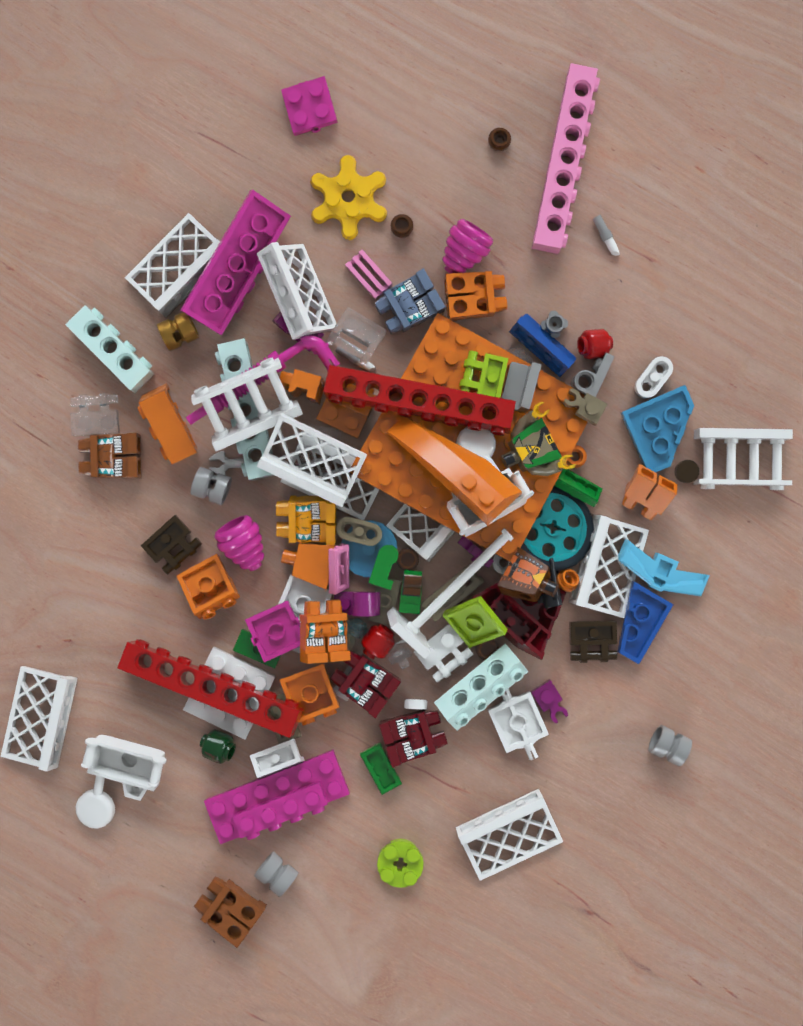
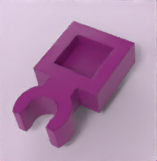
M464 536L457 542L473 556L470 559L472 562L483 553L481 549ZM490 558L484 566L489 568L494 560Z
M550 679L530 691L543 712L550 709V718L554 723H558L555 718L556 712L561 711L565 717L568 716L567 710L558 705L563 699Z

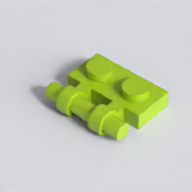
M469 351L468 358L464 361L463 367L465 372L463 379L460 380L459 387L462 391L470 392V390H475L478 394L500 398L509 358L486 353L483 362L477 361L478 352ZM474 370L481 371L479 382L472 381Z

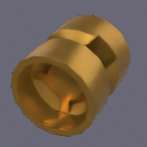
M184 312L175 315L173 321L166 319L157 324L159 333L169 351L181 347L183 341L190 343L200 338L192 318Z

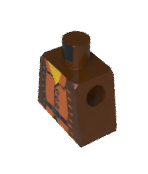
M518 547L498 584V588L503 595L535 603L539 600L542 593L554 597L559 584L549 580L551 576L550 568L546 564Z

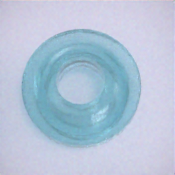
M350 618L347 621L348 633L359 639L363 635L365 636L368 629L366 628L367 624L363 620Z

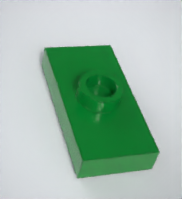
M569 469L562 470L554 485L592 507H595L602 492L601 487Z
M242 629L233 651L275 669L281 655L264 662L257 646H254L251 641V632Z
M381 742L360 753L381 795L402 784L395 768H392L390 759Z

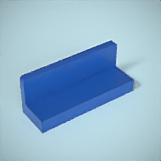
M528 314L521 316L509 331L559 377L576 361V357L555 338H552L551 334L543 330L541 325Z

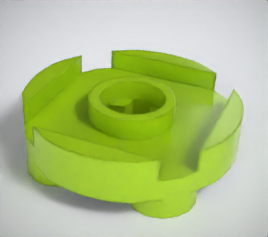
M395 839L380 850L377 868L381 879L397 888L412 886L417 882L423 871V856L413 842L406 839ZM399 858H403V861L407 863L402 869L394 865V861H398Z

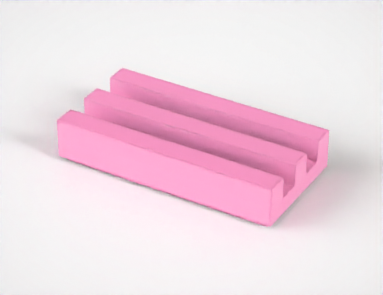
M363 250L359 251V254L345 264L347 269L375 300L392 286V282ZM361 258H363V260L385 283L384 286H382L379 283V281L371 274V272L363 265V263L360 261ZM355 263L379 289L377 292L373 290L353 267Z
M341 543L340 546L329 549V593L334 595L349 588V544Z

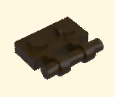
M174 515L149 537L141 547L155 563H158L162 558L168 562L162 567V570L168 575L174 569L177 570L181 566V562L189 555L193 556L197 552L196 549L202 543L197 537L189 543L185 538L191 533L190 529L177 515ZM180 544L183 549L176 556H173L170 551Z
M617 621L569 622L570 645H579L578 652H570L571 661L587 663L588 660H600V662L617 660V651H608V644H617ZM587 645H600V650L588 651Z

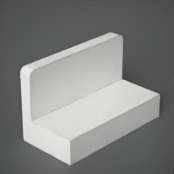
M295 739L250 755L257 778L270 775L305 761L304 757L300 756Z

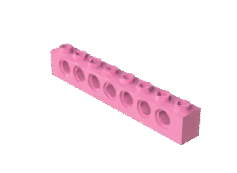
M573 63L569 66L531 249L558 254L561 247H566L568 234H565L566 225L570 226L573 212L569 211L570 203L575 202L577 189H573L574 183L579 181L582 167H578L579 159L584 158L586 150L583 139L584 136L588 137L591 123L587 122L588 114L592 115L595 100H592L593 92H597L600 78L596 77L597 68ZM581 90L585 93V96H578L575 91ZM577 112L581 118L575 119L570 113ZM566 135H574L576 137V141H569L566 138ZM568 156L572 163H564L561 157ZM557 179H565L568 185L560 186L557 183ZM552 201H560L563 204V208H555L552 205ZM553 222L557 224L559 230L551 231L547 224Z

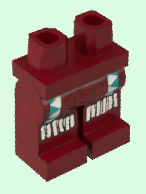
M350 650L351 660L343 661L352 667L348 675L337 668L330 679L339 687L338 691L345 694L376 719L388 702L387 698L390 699L400 685L401 678L363 653L360 656L358 653Z
M425 709L417 712L380 721L379 726L384 743L387 745L386 749L392 768L400 766L402 763L437 753L438 748L448 744L444 731L434 734L431 732L430 726L441 723L438 710L425 712Z

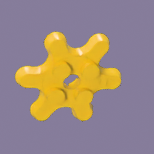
M344 155L340 159V172L336 177L329 178L322 173H315L311 177V186L324 195L322 205L313 209L311 217L317 224H323L332 218L337 219L342 226L341 234L343 238L353 240L358 235L357 224L362 218H370L375 222H382L386 219L387 210L385 207L377 204L373 198L375 191L385 185L386 176L380 171H375L366 177L360 176L356 171L355 158L351 155ZM352 191L355 194V198L351 202H345L342 199V194Z

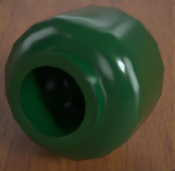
M214 729L208 734H204L201 738V753L204 758L222 764L233 757L236 744H234L232 736Z

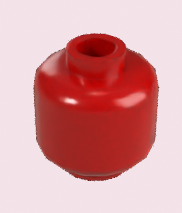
M605 329L585 330L577 340L578 352L588 360L603 358L605 353L609 354L613 348V338L609 336Z
M382 624L371 626L361 640V644L365 648L363 653L371 659L375 657L385 658L395 645V639L393 638L395 634Z

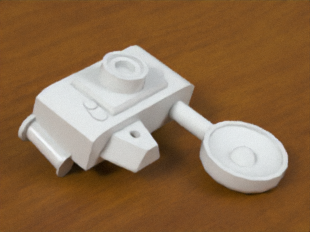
M467 427L461 430L456 444L488 460L498 469L491 458L496 448V440L494 435L490 433V430L481 429V431H473ZM507 468L501 472L522 491V494L491 523L524 505L527 499L534 494L533 490H529L520 471L512 473ZM452 493L453 499L447 502V509L459 527L460 535H465L466 537L487 526Z
M107 735L87 738L85 740L87 746L81 767L88 768L87 773L96 775L94 789L86 791L78 798L76 803L78 819L85 826L95 829L105 827L113 819L115 804L112 798L103 791L105 778L121 782L123 784L124 796L140 801L147 790L154 791L160 783L163 764L167 761L164 757L165 752Z

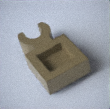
M570 389L568 393L574 396V401L571 402L565 399L563 405L568 408H577L575 415L595 426L602 416L607 403L589 393L585 394L584 398H582L576 389Z

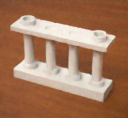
M279 358L265 359L256 368L209 388L207 386L200 387L191 395L193 405L202 403L214 427L215 433L211 438L215 451H219L276 426L281 414L291 418L303 414L298 401L289 400L276 370L282 368ZM266 374L281 403L279 408L272 411L267 409L254 379ZM243 384H246L259 412L258 417L251 420L245 418L232 390ZM224 393L237 421L236 426L230 429L224 428L210 398Z
M698 428L694 430V439H701V443L704 444L703 479H696L693 481V485H701V489H715V485L770 486V490H784V486L792 485V480H782V444L786 440L793 439V429ZM715 440H724V444H726V479H713V443H715ZM738 440H747V444H749V480H736V444H738ZM761 440H770L772 445V480H759V444H761Z

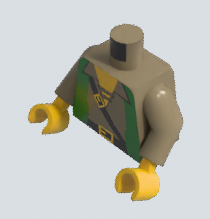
M544 402L536 404L533 411H529L519 419L513 428L511 440L508 442L511 451L501 456L506 468L518 464L522 472L528 471L531 475L549 476L563 469L575 468L576 464L570 466L566 464L567 458L573 457V455L561 456L543 419L540 418L538 420V417H543L549 413V409L544 413L539 411V406Z

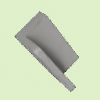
M511 362L501 398L516 401L515 411L526 414L530 409L542 364L532 362L530 366Z

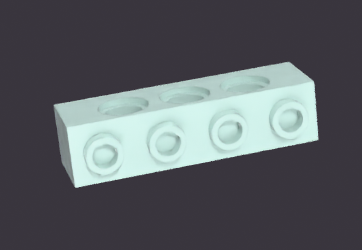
M85 305L65 325L130 391L136 393L154 375L150 370L152 364L143 356L139 358L134 353L137 349L128 340L123 342L118 337L121 333L112 324L107 326L102 321L104 316L95 307L91 310ZM99 326L101 329L100 334L92 337V330ZM111 343H116V350L113 353H108V346ZM127 359H132V367L125 370L124 362Z
M505 643L434 703L446 720L456 730H459L479 712L485 710L497 697L503 695L515 682L520 681L529 671Z

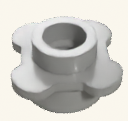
M551 311L549 317L541 322V328L547 330L552 338H558L561 330L568 326V321L559 315L557 311Z

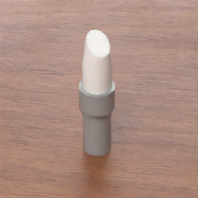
M598 215L592 220L600 233V237L611 254L614 256L620 255L617 244L613 239V234L610 229L608 230L602 216Z
M339 344L335 352L350 360L354 365H358L369 372L376 370L373 364L361 357L362 355L351 351L342 344Z

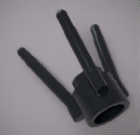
M550 558L551 581L557 583L556 577L559 572L555 571L554 559ZM558 587L554 597L543 593L537 601L538 604L543 603L544 609L563 605L560 587Z

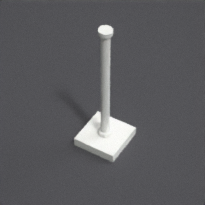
M505 528L501 530L502 534L413 622L408 621L394 607L387 612L391 629L424 659L431 653L425 635L420 632L419 628L508 540L512 541L514 539Z

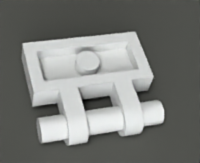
M447 624L427 640L431 653L425 659L417 651H413L427 670L436 665L439 670L432 677L437 683L444 677L447 679L451 676L453 670L460 665H465L468 662L467 659L474 655L469 648L462 652L458 650L457 647L464 641L450 624ZM452 652L455 658L444 665L441 660Z

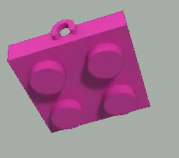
M325 76L281 89L294 136L310 131L317 133L323 127L338 123Z
M289 600L245 619L252 635L251 641L254 646H257L264 662L300 646V621L298 616H295Z

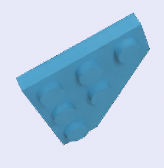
M686 385L621 412V416L643 466L654 472L671 466L676 449L686 429L685 426L693 411L694 404Z

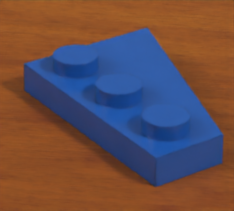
M632 581L617 652L640 664L674 604Z

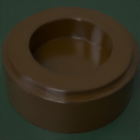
M692 460L681 461L675 467V476L680 482H693L699 476V467Z

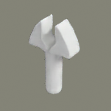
M220 451L211 456L209 460H221L225 464L219 468L209 467V469L216 474L226 475L225 471L229 468H241L244 459H228L225 457V451Z

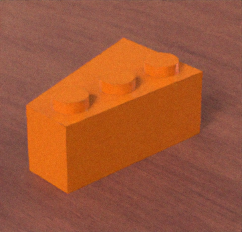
M166 383L143 394L139 400L140 406L137 408L143 419L147 418L151 425L149 431L153 439L159 440L162 446L160 447L162 456L165 460L169 459L171 464H174L197 453L198 447L186 422L183 421L178 412L177 403L173 402L168 393L170 389Z

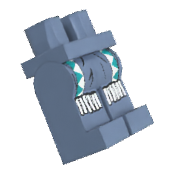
M424 268L404 282L385 291L384 296L375 302V307L380 315L391 310L395 316L385 322L391 334L400 330L406 332L410 328L435 317L437 313L441 314L444 312L445 305L436 289L433 290L434 285Z

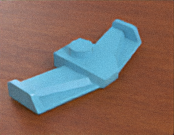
M626 539L618 554L619 562L647 582L649 587L660 592L668 591L702 596L710 575L676 570L678 561L656 552L652 559Z

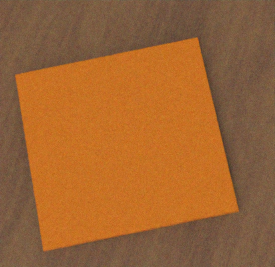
M437 313L401 379L461 390L459 384L460 380L464 377L465 368L463 366L465 359L468 358L469 351L478 352L477 361L483 362L485 354L488 353L509 358L501 392L502 396L511 362L527 366L531 364ZM474 370L472 381L479 382L481 371ZM540 370L528 412L533 411L536 404L544 402L539 406V411L544 413L549 409V413L543 417H538V420L540 418L543 419L561 456L571 455L588 422L575 415L577 408H568L563 405L565 399L571 402L574 401V396L568 393L570 389L574 388ZM394 393L391 395L390 400L394 402L399 401L402 395ZM418 397L414 399L413 404L422 406L426 401ZM439 402L436 405V408L440 411H444L449 407L446 402ZM464 406L460 408L459 412L462 415H469L472 410ZM388 410V413H381L360 450L366 453L367 457L357 478L459 534L460 529L447 509V502L453 499L452 492L388 434L387 431L402 416ZM514 410L510 434L505 433L504 436L494 435L496 448L491 458L500 472L507 469L502 462L501 456L511 451L508 442L511 440V432L518 420L526 415L525 413ZM486 411L482 414L487 420L495 418V414L492 411ZM415 415L408 417L456 443L460 431L467 427L458 424L456 427L444 424V421L440 420L427 422L421 420L420 416ZM356 457L351 467L357 466L360 460L359 457ZM518 464L509 467L512 473L520 471L529 490H533L534 494L518 509L465 538L487 549L502 534L501 530L505 528L514 539L512 541L508 540L495 554L510 562L517 548H521L562 471L549 476L531 475L528 471L522 472Z

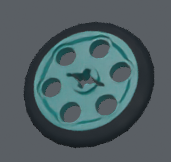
M553 486L541 509L540 517L536 518L532 526L537 535L536 539L531 541L526 538L521 549L546 564L549 568V559L553 558L555 571L566 570L576 565L585 557L592 544L590 538L591 534L594 533V525L587 505L562 489ZM552 500H558L561 503L562 509L560 512L552 510ZM570 515L578 519L579 523L576 528L568 524L567 520ZM553 522V526L558 530L550 533L551 530L545 525H550ZM566 537L574 541V548L572 550L564 547L563 541ZM544 544H549L553 547V554L550 557L545 556L542 552Z

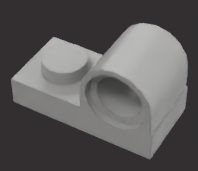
M605 353L603 358H597L592 368L595 370V373L588 370L578 372L571 381V387L584 395L589 393L596 397L615 356ZM579 377H585L588 380V388H582L578 384Z

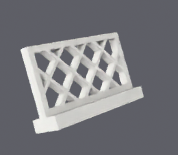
M188 213L125 279L166 318L190 294L220 241ZM192 222L195 225V234L184 235V228ZM195 239V250H183L184 240ZM199 239H209L213 242L207 249L199 250ZM173 240H179V251H168V244ZM183 255H194V262L190 266H183ZM163 256V267H152V260L155 257ZM168 256H179L178 266L167 267ZM168 271H178V278L175 282H167ZM152 272H163L162 283H151ZM139 273H147V283L137 284L133 279ZM162 287V295L154 301L151 298V288Z
M275 242L257 253L292 340L299 339L304 335L333 331L338 328L304 244L279 246L278 242ZM296 251H298L301 261L294 256ZM292 263L299 268L298 272L291 268ZM304 273L309 277L310 282L303 277ZM300 285L308 289L307 294L300 289ZM312 294L317 297L319 303L312 299ZM309 306L316 310V315L309 310ZM321 315L326 318L328 325L321 320Z
M281 414L257 467L343 507L367 454ZM283 421L292 425L295 432L294 435L284 438L280 429ZM309 433L314 436L317 444L305 448L301 435ZM297 437L301 450L290 453L285 441ZM282 443L286 455L277 457L271 454L272 446ZM330 443L336 447L338 455L326 458L322 446ZM318 448L323 460L311 463L307 451ZM303 453L307 465L302 467L294 465L291 456ZM353 454L359 457L360 460L357 466L348 468L343 456ZM340 458L344 470L332 473L328 461ZM324 463L328 475L319 477L315 474L313 466ZM354 470V473L351 477L349 472ZM346 473L349 481L346 489L336 484L335 476Z
M307 433L301 436L305 448L317 444L313 435ZM299 443L295 451L301 450ZM329 443L322 446L326 458L338 455L334 445ZM318 448L311 450L314 457L311 463L323 460L322 457H316L315 453L321 455ZM299 454L292 456L294 463L296 459L299 465L296 466L302 467L307 465L306 462L301 463ZM353 454L343 456L348 468H351L357 456ZM340 458L332 460L335 467L334 470H331L332 473L344 470L343 467H337L336 463L342 465ZM317 465L318 471L320 473V475L317 476H327L328 472L322 473L320 465ZM338 475L339 481L341 483L338 486L345 489V486L348 485L349 481L343 483L341 475ZM356 478L354 483H358L361 494L347 498L345 503H348L349 508L344 505L343 507L336 505V508L358 519L365 520L379 489L374 487L373 490L364 493L360 483L362 480ZM281 479L280 481L281 483H284L309 496H317L284 479ZM363 497L365 507L362 513H359L352 509L350 502Z
M406 504L400 508L386 525L428 562L431 561L455 532L442 524L438 528L428 529V516L422 513L411 514V507ZM424 516L425 529L412 530L411 517ZM400 518H408L409 530L399 531L394 527V524ZM426 532V542L421 548L417 547L413 543V533ZM403 534H409L410 540Z
M593 515L594 533L591 534L590 538L592 544L585 557L580 561L577 572L579 576L578 587L572 591L569 603L624 618L631 583L635 581L636 574L619 562L618 552L613 543L621 538L629 540L627 535L633 531L640 532L639 542L635 546L643 551L649 530L610 519L606 516ZM610 524L616 525L621 533L612 540L607 533ZM610 546L614 557L605 562L601 553L604 548ZM617 560L622 571L612 576L607 565ZM604 568L608 579L598 584L595 578L596 571ZM624 574L628 580L627 585L619 590L614 579ZM611 582L616 592L606 598L601 587ZM597 590L602 601L595 605L589 604L590 594ZM617 596L622 602L619 612L612 610L608 601Z
M26 666L20 667L1 757L37 766L39 770L43 771L58 768L78 678L62 676ZM27 673L33 674L37 681L30 688L25 682ZM49 679L57 680L56 689L52 693H49L44 684ZM40 686L45 697L37 702L31 691ZM27 695L32 706L23 710L20 701L23 696ZM48 700L51 711L45 716L39 705ZM35 709L40 720L31 724L26 714ZM21 717L27 728L19 733L15 724L16 720ZM43 723L46 728V734L40 739L34 727ZM29 731L35 743L27 747L21 736ZM17 740L22 749L18 754L9 752L11 743ZM36 745L41 751L40 760L33 759L29 752Z
M539 789L456 827L460 842L480 881L563 842ZM543 808L545 816L542 823L532 820L533 813ZM521 820L525 822L521 832L510 829L514 821ZM529 824L540 827L536 837L526 834ZM544 829L554 831L556 836L548 841L541 839ZM500 830L504 832L500 842L489 839L493 831ZM508 833L519 837L515 847L504 844ZM476 839L483 841L480 852L470 849L468 843ZM523 839L534 841L531 849L527 851L520 849ZM487 843L498 846L495 857L484 854ZM503 848L513 851L510 859H499ZM481 858L493 861L489 869L481 872L479 868Z

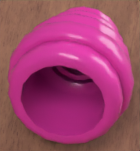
M465 219L458 220L457 225H453L450 228V236L446 239L447 246L444 249L446 255L442 258L446 265L444 269L449 273H466L467 269L473 268L475 263H480L482 258L490 253L489 247L493 244L492 237L473 223Z
M243 515L224 524L215 532L214 538L217 541V548L224 552L225 557L232 559L233 563L239 564L241 569L254 571L262 566L261 561L264 559V553L262 552L263 544L261 543L262 535L259 533V525L252 521L250 516Z

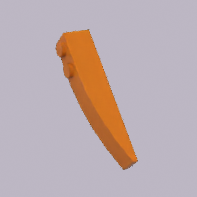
M402 417L387 431L391 437L487 526L522 494V491L488 460L408 417Z

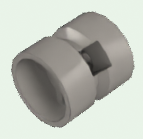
M200 467L194 477L190 493L202 499L208 497L209 501L223 505L229 493L232 478L220 473L214 475V471Z
M660 725L650 740L648 751L660 758L666 756L668 762L680 767L690 754L692 740L681 734L675 735L673 730Z
M273 851L256 871L254 877L264 884L270 883L269 889L280 897L293 883L298 875V871L289 864L283 866L282 858Z

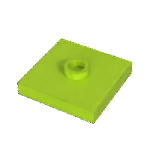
M481 596L449 608L442 615L469 648L503 636L507 632L506 626Z

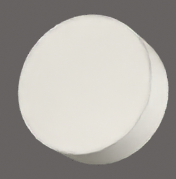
M406 699L404 700V708L427 709L428 701Z

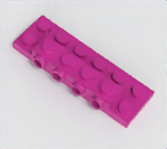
M253 189L250 190L180 311L217 334L222 335L234 313H238L244 304L242 300L246 293L249 294L254 288L255 277L258 273L261 274L263 272L257 253L278 240L291 216Z
M333 749L296 765L204 800L219 843L223 844L238 837L240 839L247 837V840L254 839L260 835L259 831L267 828L269 832L282 827L281 823L287 820L295 823L304 818L303 814L310 811L312 815L318 814L325 810L324 806L328 805V802L349 795L350 791Z

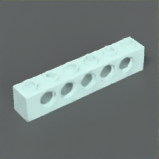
M244 338L217 344L219 351L215 352L218 365H222L224 374H220L222 382L242 372L244 373L245 370L249 371V367L252 368L248 343ZM233 361H240V369L236 372L230 371V364ZM247 392V395L243 394L242 398L239 397L237 401L241 408L244 405L251 406V413L245 418L251 420L258 417L259 412L250 393ZM234 417L231 419L232 427L236 426L237 421ZM268 429L256 434L253 439L246 438L236 443L239 455L243 454L244 463L241 464L244 477L248 476L250 481L275 476L258 468L257 464L259 461L253 462L250 458L251 452L259 449L263 455L270 439Z

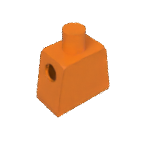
M299 543L297 552L284 549L281 563L294 566L293 576L323 589H328L329 549H334L336 545Z

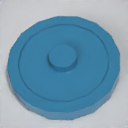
M368 520V522L377 524L382 530V539L377 545L367 546L344 539L341 542L349 544V569L354 574L363 577L371 576L380 548L385 545H392L397 549V540L393 532L383 523L374 520ZM351 526L346 533H351L353 527ZM369 530L367 532V537L369 539H373L375 537V532L373 530Z

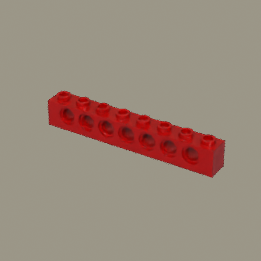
M329 365L323 391L325 397L329 398L328 401L332 403L342 404V401L351 403L352 406L357 408H365V406L374 407V410L382 413H388V410L397 412L402 417L415 415L420 416L421 420L427 422L440 420L444 421L445 425L454 427L461 424L466 425L468 429L473 431H481V429L491 430L490 433L504 436L505 433L510 434L516 404L514 400ZM349 384L356 386L353 392H345L344 388ZM375 388L379 390L378 395L375 397L367 395L370 389ZM394 393H400L402 398L394 402L390 400V396ZM421 397L426 402L422 406H416L413 404L414 399ZM439 402H446L449 407L444 411H440L436 408V405ZM467 406L471 408L472 412L469 415H462L459 412L460 408ZM486 411H492L495 414V418L487 420L482 414Z
M136 639V641L126 643L117 669L288 738L294 735L303 712V708L298 707V702L288 698L283 701L277 698L276 693L264 690V692L255 689L256 686L249 682L243 681L241 684L233 681L235 677L229 674L221 673V675L213 673V668L200 664L198 667L191 664L192 660L183 656L173 657L170 655L171 652L164 648L157 647V650L149 647L150 643L144 640ZM146 655H149L152 660L149 667L144 663ZM167 663L173 667L171 675L165 672V665ZM187 672H191L194 675V682L192 684L186 680ZM209 680H212L216 685L213 693L207 689ZM230 689H234L237 692L236 701H232L228 697ZM252 697L259 701L257 710L250 707L249 701ZM273 706H277L280 709V718L272 716L271 708Z

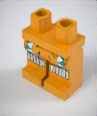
M290 496L289 500L277 501L276 516H288L289 522H277V537L289 538V543H296V541L301 543L326 542V545H335L336 504L319 496Z

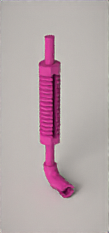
M316 336L299 338V342L278 355L276 351H273L267 355V358H263V360L279 358L282 368L276 370L278 373L286 368L284 364L286 361L305 348L306 350L311 349L314 355H318L327 371L331 363L334 366L340 364L328 347V342L325 343ZM257 362L256 366L252 365V368L249 367V370L260 366V363ZM267 374L254 379L257 387L262 385L261 382L265 383V379L269 380ZM246 384L232 389L237 400H239V397L242 398L243 394L247 395V392L249 393ZM224 393L210 398L217 414L224 410V406L228 407ZM202 406L188 415L186 419L192 425L207 415Z

